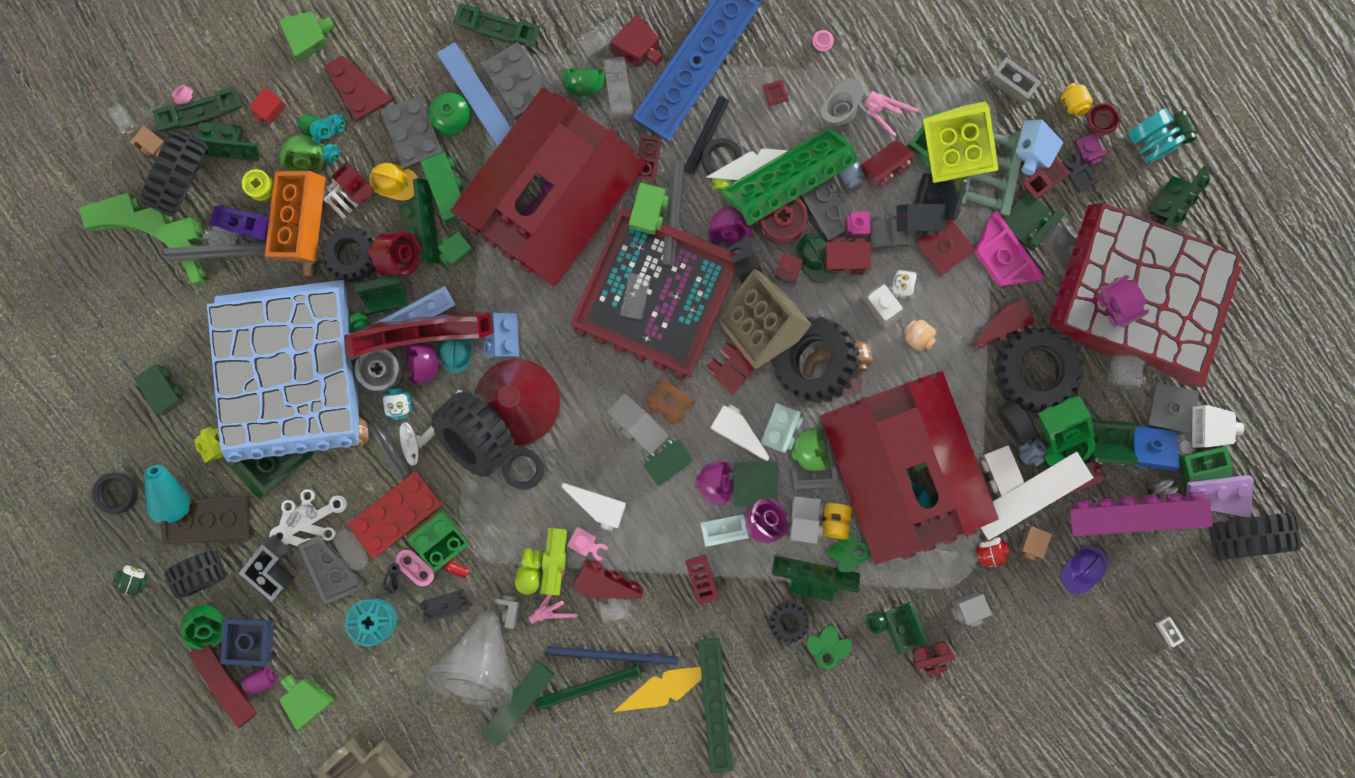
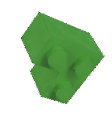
M640 182L629 221L630 229L655 235L656 229H661L663 221L661 215L667 212L669 203L666 189Z

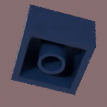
M224 619L221 664L253 666L271 664L274 620Z

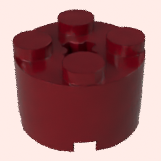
M403 231L381 233L375 238L368 250L375 268L382 276L412 274L420 264L418 253H421V247L417 238L411 233Z

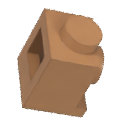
M143 125L130 143L151 158L152 155L158 156L164 141Z

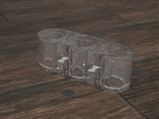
M625 57L603 60L612 119L618 120L633 117Z

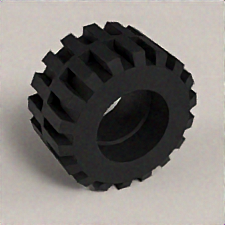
M343 225L342 229L337 227L334 229L335 232L333 234L329 232L326 235L329 238L327 241L323 240L324 248H321L320 251L323 255L321 260L325 264V268L338 279L353 282L354 280L359 282L362 281L363 277L368 278L370 276L369 272H374L376 269L372 258L368 254L369 247L374 242L373 238L363 229L353 225L351 227ZM349 243L359 244L361 255L358 261L352 265L341 264L339 259L341 249Z
M210 550L171 566L164 575L174 598H184L225 579L227 573L218 552Z

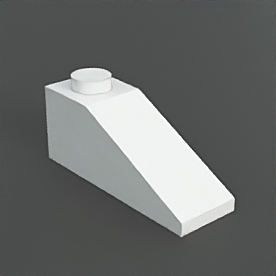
M730 404L728 407L724 405L710 429L767 462L769 456L744 417L739 414L741 410Z
M566 483L562 484V488L597 522L601 523V528L613 531L614 527L619 528L627 503Z

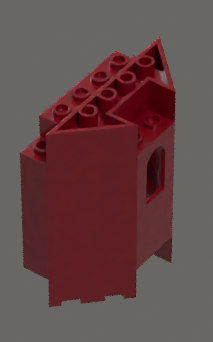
M542 87L451 208L450 212L468 224L467 229L477 236L479 233L486 238L484 241L495 249L498 246L502 249V255L512 262L516 259L521 263L520 268L528 274L535 273L555 288L567 270L573 268L632 188V182L647 162L635 154L634 150L624 140L615 136L616 132L612 128L608 131L578 109L575 101L570 100L568 102L563 96L557 93L552 94ZM536 173L551 182L554 187L532 215L522 216L515 209L516 200Z
M943 371L908 381L900 386L867 398L864 397L856 402L820 415L829 439L827 443L850 505L853 508L863 540L867 541L875 565L902 557L903 560L916 556L915 552L933 550L936 548L935 544L942 541L945 545L957 541L956 536L965 534V537L978 533L977 529L999 520ZM924 462L927 464L938 494L937 504L930 509L922 508L917 503L905 471L907 468Z

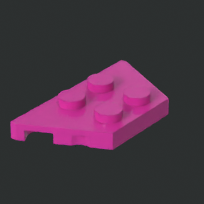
M996 210L991 213L974 253L998 287L1042 280L1044 276L999 212Z

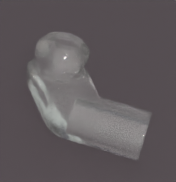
M312 504L296 506L286 520V524L295 528L301 518L314 519L318 515V511Z

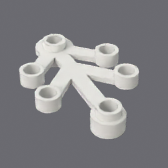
M306 489L301 493L302 503L296 523L289 526L291 513L296 510V504L291 500H286L281 506L283 513L280 524L271 530L269 538L273 535L277 537V534L281 532L283 534L281 541L285 545L292 544L298 546V544L312 539H302L293 536V534L299 531H304L322 536L327 541L333 540L336 536V531L333 528H322L312 524L332 512H344L348 507V502L343 496H334L330 499L328 505L307 516L311 502L315 499V493L312 490ZM306 492L311 493L309 500H306L304 497ZM336 500H339L341 502V506L339 508L334 507V502ZM287 503L292 504L290 511H287L285 508ZM327 530H330L332 532V536L330 538H327L325 536V532Z

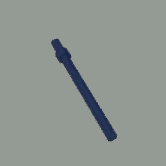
M547 646V655L651 663V666H660V664L678 665V657L664 656L661 653L652 652L651 655Z

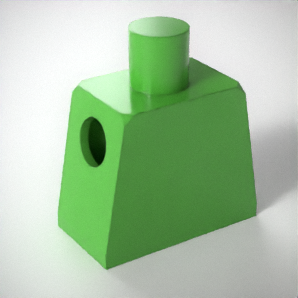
M313 12L279 20L293 54L299 62L325 47L328 42L324 33L335 29L330 17L318 21Z
M290 674L280 682L288 692L280 699V703L297 731L302 729L334 702L328 694L309 678L297 683Z

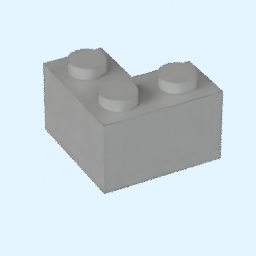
M625 393L607 411L613 418L610 422L618 430L623 428L621 432L629 440L634 438L635 440L632 443L641 452L645 449L650 454L653 453L669 436Z
M793 496L788 540L817 544V540L822 539L823 526H819L820 521H818V517L822 518L824 505L820 504V499Z

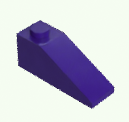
M214 207L209 223L210 227L260 241H267L269 218L225 207Z

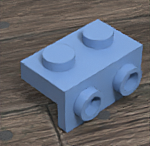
M490 314L493 334L485 336L484 352L486 353V358L519 357L517 314Z

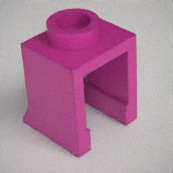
M851 212L849 216L845 217L846 239L868 238L870 235L869 212Z

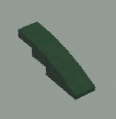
M537 661L483 729L482 733L499 746L555 674L541 662Z

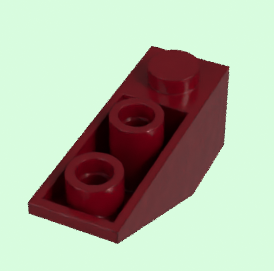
M1026 298L998 308L969 343V347L977 345L980 349L990 345V340L996 338L997 341H1001L1010 337V332L1015 331L1018 334L1029 330L1028 325L1035 322Z
M585 559L572 586L573 589L590 598L641 599L643 597V588L638 582L622 578L620 573L603 568L595 560L589 561Z

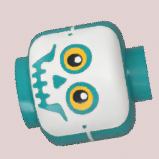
M401 387L390 388L388 393L382 396L384 414L389 416L391 420L407 418V414L412 411L410 394L408 391L402 390Z

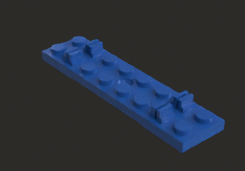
M712 0L632 117V120L669 143L759 9L761 3L757 0ZM695 57L701 59V62L699 64H695L693 62V59Z

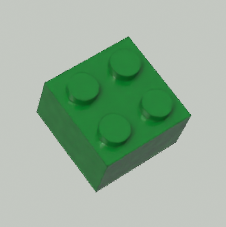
M1080 396L1068 398L1063 403L1054 407H1048L1039 413L1043 435L1054 455L1095 437L1091 415Z

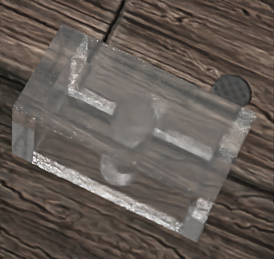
M120 103L108 109L121 133L127 135L137 129L124 106Z

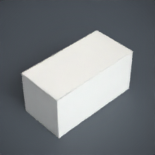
M1165 616L1155 622L1170 647H1175L1184 641L1183 636L1170 616Z

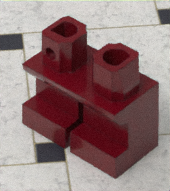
M726 343L720 350V353L728 359L725 364L722 365L714 358L707 365V368L714 375L713 379L733 396L756 368H753L738 348Z

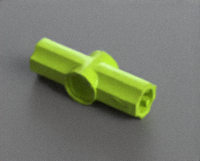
M548 528L546 551L544 550L542 560L543 578L541 594L560 595L562 572L564 573L566 564L565 547L568 533L565 529Z

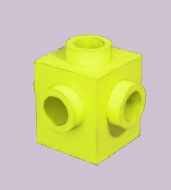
M211 426L201 430V435L194 441L196 449L201 454L204 462L207 463L224 457L220 448L219 427L213 429Z

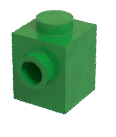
M459 232L455 233L452 237L450 235L445 237L438 247L442 252L439 255L446 265L451 263L454 267L474 252Z

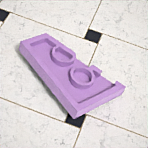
M1246 475L1187 482L1186 496H1189V492L1202 491L1204 495H1208L1212 511L1248 518L1251 517L1254 478Z

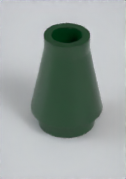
M1187 111L1175 113V128L1179 127L1180 129L1176 133V138L1181 135L1185 136L1186 140L1181 144L1195 141L1198 132L1188 117Z

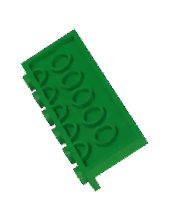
M828 127L723 188L721 193L730 204L743 214L746 224L751 225L854 165L858 160L853 144Z

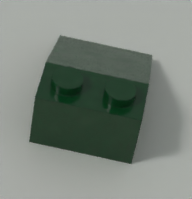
M307 451L306 453L269 456L261 459H246L233 462L231 469L259 500H262L311 458L313 453L312 451Z

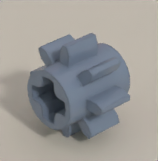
M1028 439L1019 448L1021 450L1020 458L1025 464L1031 465L1034 463L1037 467L1044 462L1047 449L1041 441L1035 440L1032 442L1031 439Z

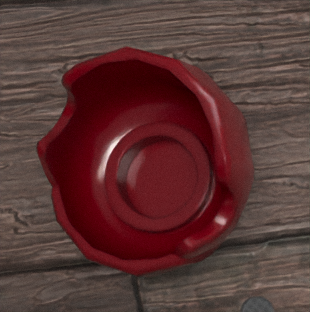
M1100 103L1095 105L1087 115L1088 127L1096 135L1105 136L1111 134L1117 129L1120 122V115L1117 109L1110 104Z

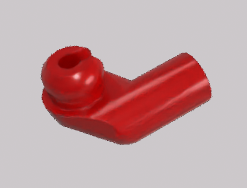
M455 557L443 565L449 573L464 579L469 573V568L453 562Z

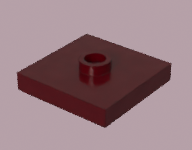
M946 221V231H937V236L923 235L915 241L917 247L940 277L975 250L954 221Z

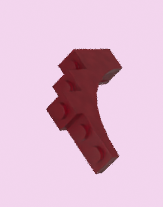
M449 312L436 317H413L404 321H381L368 325L365 329L345 334L344 341L347 357H355L382 349L415 343L482 338L493 334L490 312Z

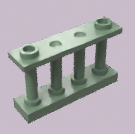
M1017 131L1009 137L993 133L994 142L1006 145L1008 148L1005 158L997 156L998 165L1004 169L1001 178L986 174L962 177L967 180V189L961 205L965 204L966 200L993 207L1002 218L1010 216L1021 164V158L1016 153L1021 131ZM970 180L997 186L999 189L998 197L994 199L968 192Z

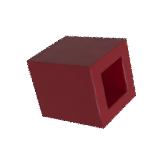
M782 254L775 279L796 284L803 260Z

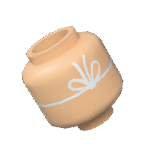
M913 320L904 331L905 341L919 352L925 349L929 351L937 342L934 339L937 333L936 330L924 320Z

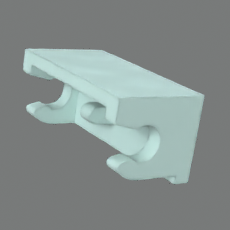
M743 514L701 523L705 547L749 538Z

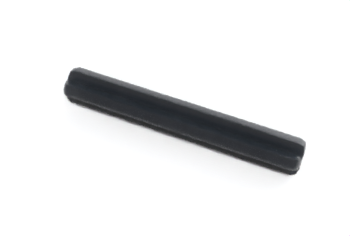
M718 97L684 166L686 173L691 175L695 173L702 159L703 150L710 142L729 104V99L726 97Z

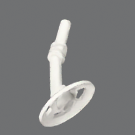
M407 422L401 424V446L404 456L410 465L417 464L419 448H422V445H425L435 435L432 426L422 436H416L414 430Z

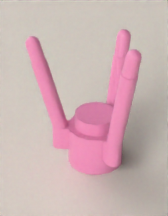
M872 91L864 104L868 108L866 113L873 116L892 137H896L893 130L876 114V111L880 113L885 107L893 112L902 114L900 109L891 104L918 113V109Z

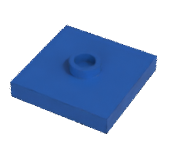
M1136 426L1132 447L1138 458V464L1133 466L1178 471L1177 431Z

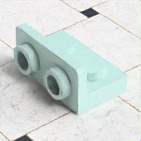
M776 403L761 440V445L785 453L787 449L791 450L795 438L792 437L794 429L799 430L803 420L800 417L801 411H795Z

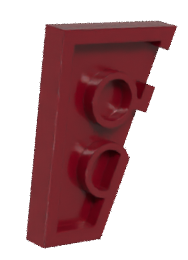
M340 56L324 65L356 122L393 102L391 97L344 56Z

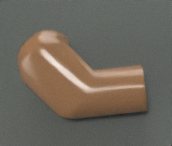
M318 248L316 254V262L318 260L321 261V257H323V255L320 253L321 249ZM303 262V277H314V264L316 262Z
M822 348L809 354L803 373L813 376L818 363L830 360V352Z

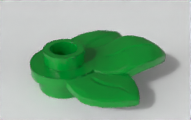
M851 531L849 532V539H839V543L830 546L826 550L827 555L832 560L840 562V572L854 571L858 564L866 562L870 557L868 545L860 542L858 536ZM860 550L862 551L863 555L857 556L855 554V551Z
M832 625L826 627L821 632L820 637L810 635L808 638V649L816 656L817 664L823 669L835 667L838 660L848 656L852 646L850 639L839 640L837 631ZM825 654H829L831 656L829 662L823 661V656Z

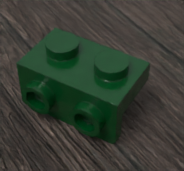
M389 275L382 279L369 280L356 285L357 292L364 302L366 315L408 305L406 288L399 275Z
M912 602L900 604L882 613L887 620V631L897 655L929 643L927 632L922 626L918 611Z

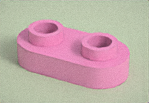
M402 550L398 553L396 563L400 566V570L415 584L427 586L433 582L435 572L413 550ZM407 556L412 559L409 565L404 561ZM422 571L427 572L428 576L426 579L421 578L420 574Z

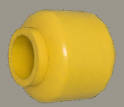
M1073 83L1064 88L1065 92L1061 95V102L1068 114L1079 117L1090 111L1093 99L1086 86Z

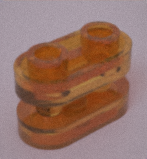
M660 377L655 383L660 389L656 395L652 392L648 393L645 397L648 401L646 405L655 412L658 409L665 413L664 418L672 424H675L676 421L681 423L685 416L680 412L684 406L691 409L695 401ZM666 394L677 400L674 407L663 400Z

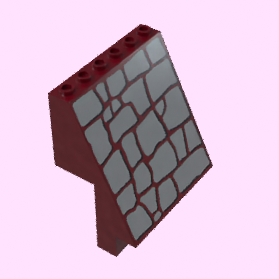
M1105 203L1088 205L1048 325L1102 356H1136L1186 386L1204 387L1242 268L1239 266L1242 255ZM1124 275H1128L1130 277L1127 280L1130 283L1135 281L1147 301V304L1143 305L1144 310L1149 309V313L1125 327H1120L1119 325L1114 327L1108 319L1109 311L1106 306L1102 307L1099 304L1097 295L1100 294L1102 287Z

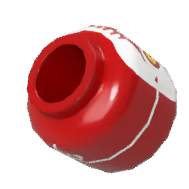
M999 537L982 540L979 547H976L979 563L984 564L987 568L1004 565L1007 561L1006 556H1010L1008 543H1003Z

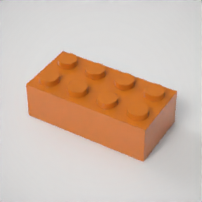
M311 171L275 172L265 257L289 262H316L326 177Z

